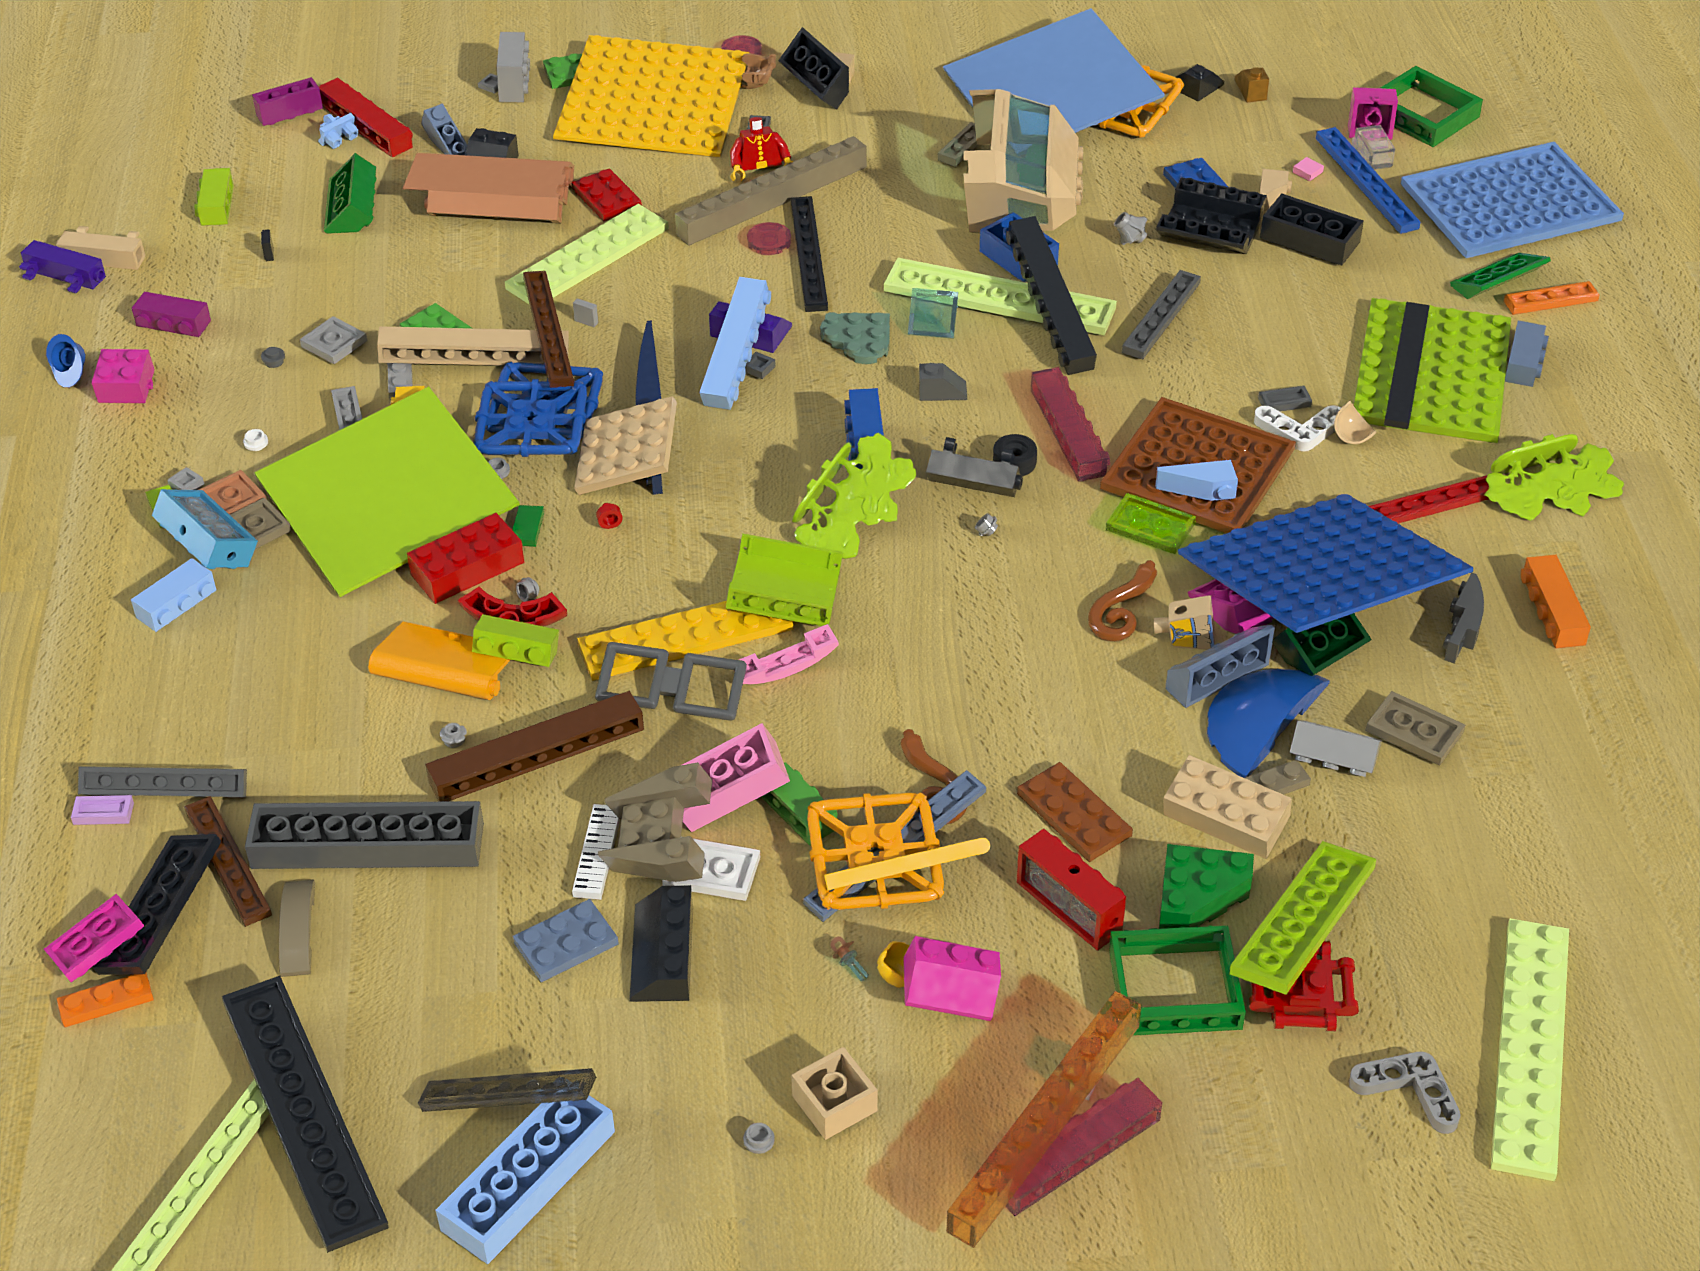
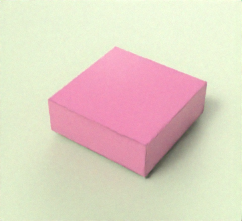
M1306 157L1293 166V173L1311 181L1323 172L1324 166Z

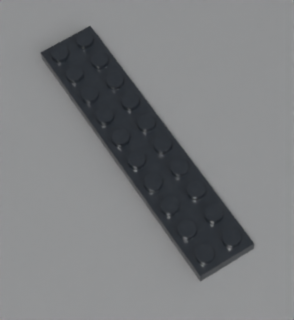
M281 976L223 995V1005L327 1253L388 1229L387 1218Z

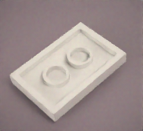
M693 839L705 853L702 878L680 882L662 880L663 886L691 885L692 892L746 901L760 860V850Z

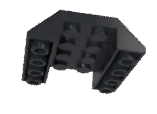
M1181 177L1175 188L1174 204L1168 215L1162 214L1156 226V231L1160 236L1247 254L1259 229L1267 195Z

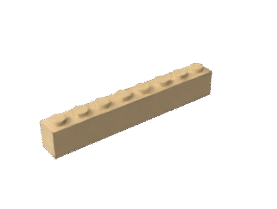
M379 326L377 343L378 363L505 365L512 361L513 363L544 364L536 330ZM562 331L568 354L569 331Z

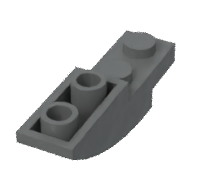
M1472 572L1467 582L1462 581L1458 591L1459 598H1453L1449 612L1453 613L1451 624H1453L1451 632L1453 634L1448 633L1445 638L1443 649L1447 651L1444 660L1454 664L1463 647L1471 650L1474 649L1484 612V597L1481 583L1477 574Z

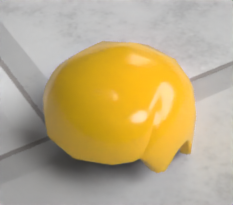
M892 941L879 955L876 963L878 965L877 969L881 977L888 984L902 988L904 987V955L909 945L904 942Z

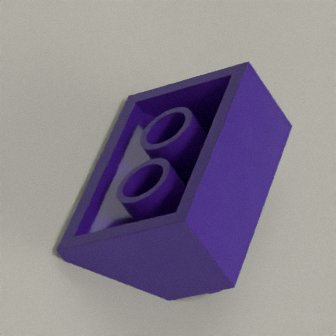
M718 301L709 313L711 337H719L730 305L729 303ZM765 313L764 322L760 323L758 328V340L756 343H753L752 348L774 353L791 329L792 322Z

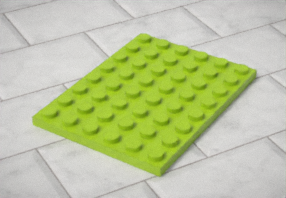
M1383 298L1371 299L1354 401L1356 410L1371 425L1384 426L1406 302L1391 301ZM1430 305L1409 428L1404 430L1498 443L1511 317Z

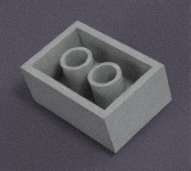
M500 32L497 58L499 102H524V95L528 94L530 58H528L529 41L525 40V32Z

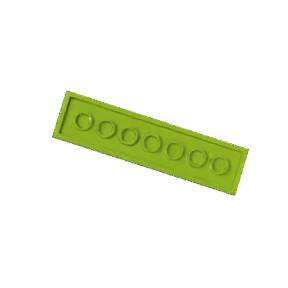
M1322 841L1232 962L1230 975L1264 986L1273 991L1287 994L1375 869L1376 859Z

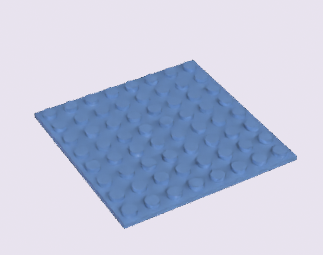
M1092 8L943 66L944 71L972 108L973 101L969 90L1001 89L1009 91L1013 95L1048 106L1055 105L1075 133L1165 97L1164 92ZM1014 110L1016 134H1048V116ZM1028 143L1006 145V153L1010 158L1021 155L1022 148H1026Z

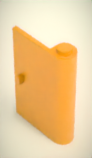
M403 621L373 650L368 668L369 672L374 675L491 700L494 696L498 695L500 690L498 674L509 663L510 659L472 652V636Z

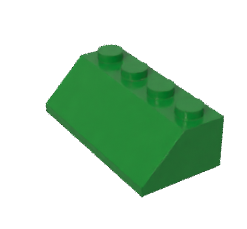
M354 153L329 179L324 232L327 234L359 232L364 226H369L374 216L372 214L375 204L373 201L377 179L376 166L357 153Z

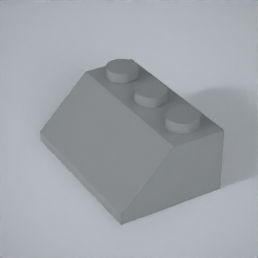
M1298 720L1290 753L1296 754L1295 759L1311 763L1313 758L1323 761V767L1338 770L1339 765L1349 767V773L1366 777L1367 772L1373 773L1382 740Z

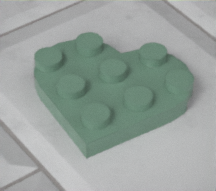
M829 312L825 315V320L822 321L820 326L821 339L823 342L831 343L832 348L843 349L844 355L854 358L855 363H877L878 358L887 356L889 352L890 313L853 312L837 314Z

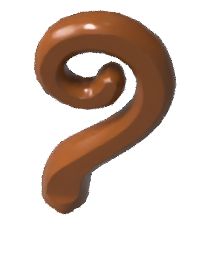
M1147 560L1144 564H1140L1129 582L1105 593L1092 605L1088 621L1091 631L1102 640L1115 642L1127 639L1134 633L1137 621L1136 616L1130 610L1114 608L1108 612L1106 616L1107 623L1112 624L1119 619L1125 621L1126 624L1120 628L1106 626L1102 622V616L1111 606L1139 596L1151 587L1157 575L1153 561Z
M907 729L903 732L904 737L901 739L900 744L906 759L913 767L939 780L946 786L958 777L949 768L928 755L921 736L914 734L912 729ZM929 786L923 789L921 793L927 796L926 800L928 801L943 788ZM967 808L964 809L961 813H959L947 824H952L958 821L965 814Z

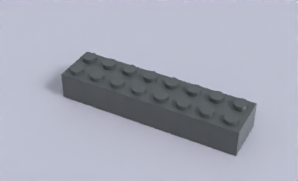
M480 801L254 803L245 850L251 869L479 867L484 821Z

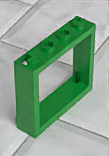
M1418 66L1412 67L1380 87L1382 89H1396L1397 96L1415 87L1458 109L1436 124L1397 104L1394 128L1431 147H1435L1480 117L1483 103L1482 98Z
M1228 925L1111 931L1109 953L1123 1036L1243 1030L1246 1011L1239 977L1230 975V966L1235 960ZM1218 951L1228 1003L1130 1008L1121 956Z

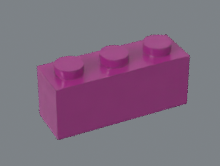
M312 77L252 94L256 116L263 126L273 125L279 121L293 119L296 116L314 113L317 110L323 109L319 87Z
M144 291L132 307L135 323L138 327L200 337L211 322L207 302Z

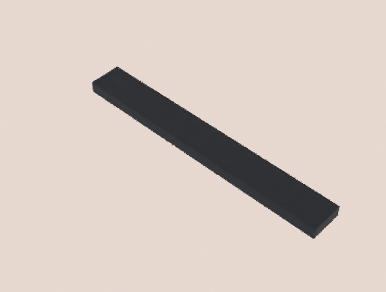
M812 196L790 198L805 312L828 311Z
M1406 302L1384 426L1402 429L1409 428L1430 305Z

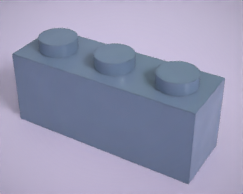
M1524 321L1517 322L1505 382L1533 387L1535 378H1540L1549 336L1544 335L1545 325Z

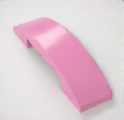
M827 624L804 633L805 641L761 659H758L755 653L739 659L747 664L743 684L771 682L800 672L832 652L839 645L838 640Z

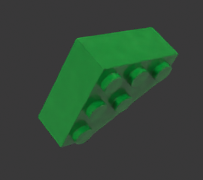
M1167 844L1159 929L1198 927L1206 921L1211 922L1223 915L1235 903H1242L1250 896L1253 877L1254 854Z

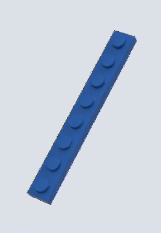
M1336 127L1316 132V140L1399 234L1420 228L1421 222Z

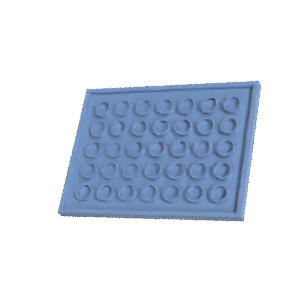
M1555 142L1401 178L1403 188L1465 258L1622 221L1624 215L1610 198Z

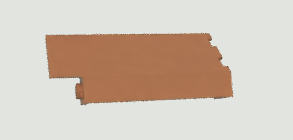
M416 153L403 189L428 191L424 206L427 209V213L432 216H436L437 213L550 220L552 223L561 224L563 205H567L568 188L572 187L575 165L568 161Z

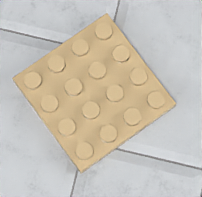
M673 396L586 419L574 487L578 495L668 472L677 402Z

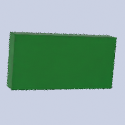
M519 505L513 532L521 539L522 546L536 547L544 517V506Z

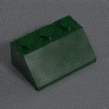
M1355 613L1298 633L1287 628L1276 636L1272 643L1285 663L1310 676H1314L1367 644L1372 639Z

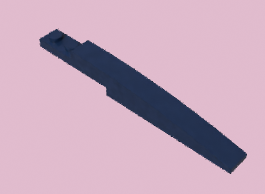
M652 320L646 322L641 344L636 381V405L662 399ZM661 474L646 477L647 485H652L653 495L663 494Z

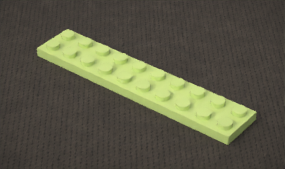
M897 258L884 283L885 292L1043 323L1041 313L1038 314L1036 310L1034 296L1029 294L1028 283L903 258ZM1069 291L1086 331L1105 336L1116 310L1117 301Z
M1511 918L1508 922L1491 1154L1492 1170L1555 1181L1557 1176L1569 928Z

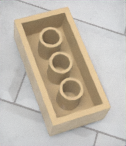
M1188 755L1164 796V815L1267 859L1291 816L1292 798Z

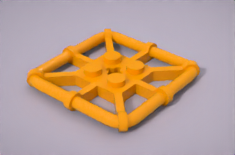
M1146 65L1141 66L1152 79L1167 83L1159 85L1164 94H1168L1167 97L1158 104L1150 102L1119 115L1130 119L1134 127L1114 121L1115 117L1100 122L1098 125L1104 129L1108 127L1132 136H1138L1139 138L1145 137V134L1151 131L1162 115H1166L1169 111V106L1184 87L1182 79L1151 70ZM1142 109L1153 112L1144 126L1140 123L1137 116Z
M921 792L918 794L898 793L871 796L870 793H864L862 797L813 801L808 806L807 821L812 848L809 854L810 860L814 862L818 894L823 907L827 910L831 908L843 910L880 906V909H887L888 905L939 900L944 895V879L941 864L930 866L932 883L912 870L874 879L877 895L841 898L852 885L836 888L830 892L827 890L824 875L827 874L825 862L847 860L848 869L939 848L940 841L935 835L931 807L926 800V795ZM911 804L895 822L875 824L872 807ZM863 808L866 825L847 826L826 811ZM920 810L925 841L903 843L901 830ZM819 821L843 837L845 848L831 850L823 848ZM876 847L881 851L879 856H874L873 852H868L867 850ZM902 877L921 891L887 894L884 879Z

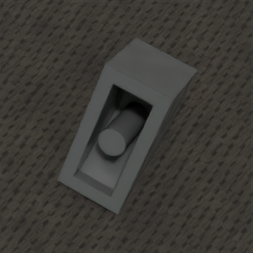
M943 363L919 364L920 401L967 400L966 381Z

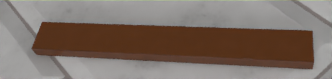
M546 271L523 272L525 289L550 388L574 386V378Z

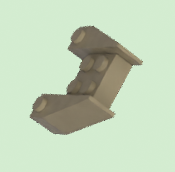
M698 762L674 766L605 798V804L622 821L618 848L598 851V856L613 872L672 882L702 878L705 853L691 836L681 837L684 808L710 804L712 788L710 776Z

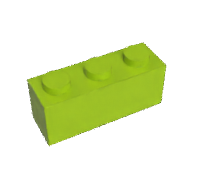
M230 168L204 169L202 178H199L200 191H197L198 204L194 205L195 216L200 218L201 226L228 224L234 188Z
M482 614L474 628L472 652L550 667L557 653L559 630Z

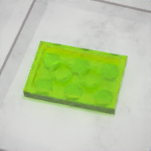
M1126 493L1106 522V531L1176 554L1195 525L1196 516Z

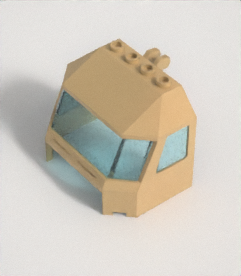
M1001 89L969 90L973 101L977 145L991 144V150L964 151V161H968V173H964V188L969 232H980V229L1013 212L1021 218L1036 216L1042 231H1053L1074 217L1077 213V205H1081L1083 198L1082 177H1078V175L1083 174V163L1079 161L1083 160V146H1079V137L1055 105L1048 106L1013 95L1011 92Z

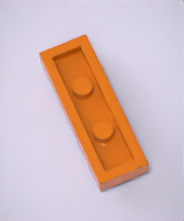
M147 973L134 974L57 998L64 1028L154 1000Z

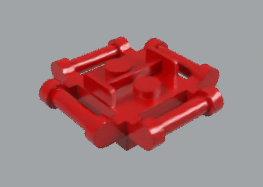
M1324 941L1287 994L1270 989V998H1267L1264 995V987L1251 982L1252 996L1249 998L1250 1009L1255 1012L1271 1013L1274 1029H1284V1026L1325 1028L1326 1031L1336 1032L1337 1016H1354L1359 1012L1353 983L1355 961L1349 957L1331 960V942ZM1332 975H1341L1342 1001H1334Z

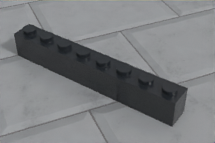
M1036 216L1010 221L1009 230L1006 231L1007 243L1012 245L1014 259L1021 266L1022 278L1028 282L1029 294L1034 296L1036 310L1043 317L1044 329L1050 333L1051 345L1058 352L1060 366L1065 368L1067 375L1094 370L1097 354Z

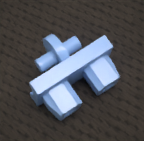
M352 113L341 118L339 116L334 118L331 114L325 115L323 117L324 123L320 124L321 138L318 142L322 146L328 144L331 148L335 149L342 144V136L345 135L348 140L357 138L358 129L354 125L355 117Z

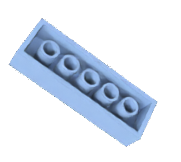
M564 1080L436 1209L440 1231L483 1262L489 1264L615 1132L612 1110L567 1080Z

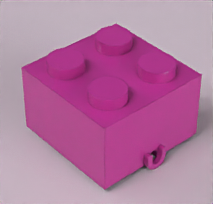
M1353 87L1348 119L1349 138H1365L1369 142L1375 139L1392 140L1398 104L1396 89Z
M101 349L92 379V386L98 403H146L149 389H153L152 377L155 370L148 349Z

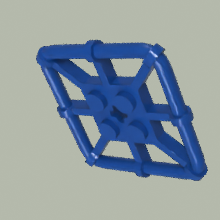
M510 361L505 364L498 382L508 381L509 377L515 381H529L520 372L546 374L544 364L513 363ZM571 366L573 376H584L574 382L581 381L587 387L591 386L585 405L586 419H590L593 416L594 410L598 408V396L603 382V372L599 368ZM522 391V394L505 393L513 400H530L531 391ZM540 391L538 400H553L567 391ZM492 396L488 413L497 414L501 403ZM577 399L558 409L557 414H567L568 409H575ZM585 423L582 426L581 438H583ZM486 425L485 429L490 433H498L504 429V425ZM563 425L565 428L554 429L564 438H571L573 425Z
M532 379V381H490L486 383L482 392L479 411L475 415L477 423L473 438L474 445L481 454L522 455V457H529V455H573L579 447L582 426L586 422L587 386L583 382L578 381L574 382V386L550 388L548 381H539V379ZM502 391H531L530 400H513ZM540 391H567L553 400H538ZM491 396L508 408L507 414L488 413ZM577 399L576 408L572 414H557L558 409ZM486 425H504L503 430L483 440ZM555 425H573L571 439L567 440L554 430ZM508 439H523L521 445H500ZM532 439H549L556 445H531Z

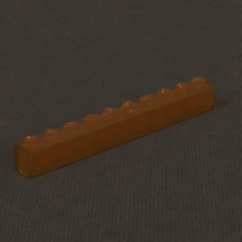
M1114 991L947 1210V1233L972 1248L977 1245L1139 1028L1141 1004Z

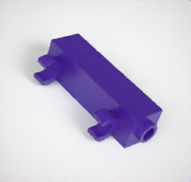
M33 240L20 252L23 262L19 268L26 270L22 278L32 280L36 274L71 283L67 291L77 293L81 286L93 290L106 277L102 260L97 257Z

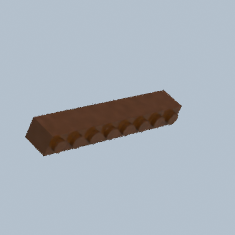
M629 690L425 764L428 782L438 802H449L643 731V712Z

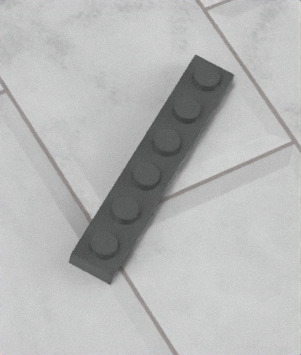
M1179 270L1124 342L1122 353L1143 360L1199 286L1201 276Z
M80 766L78 772V794L246 797L247 769Z

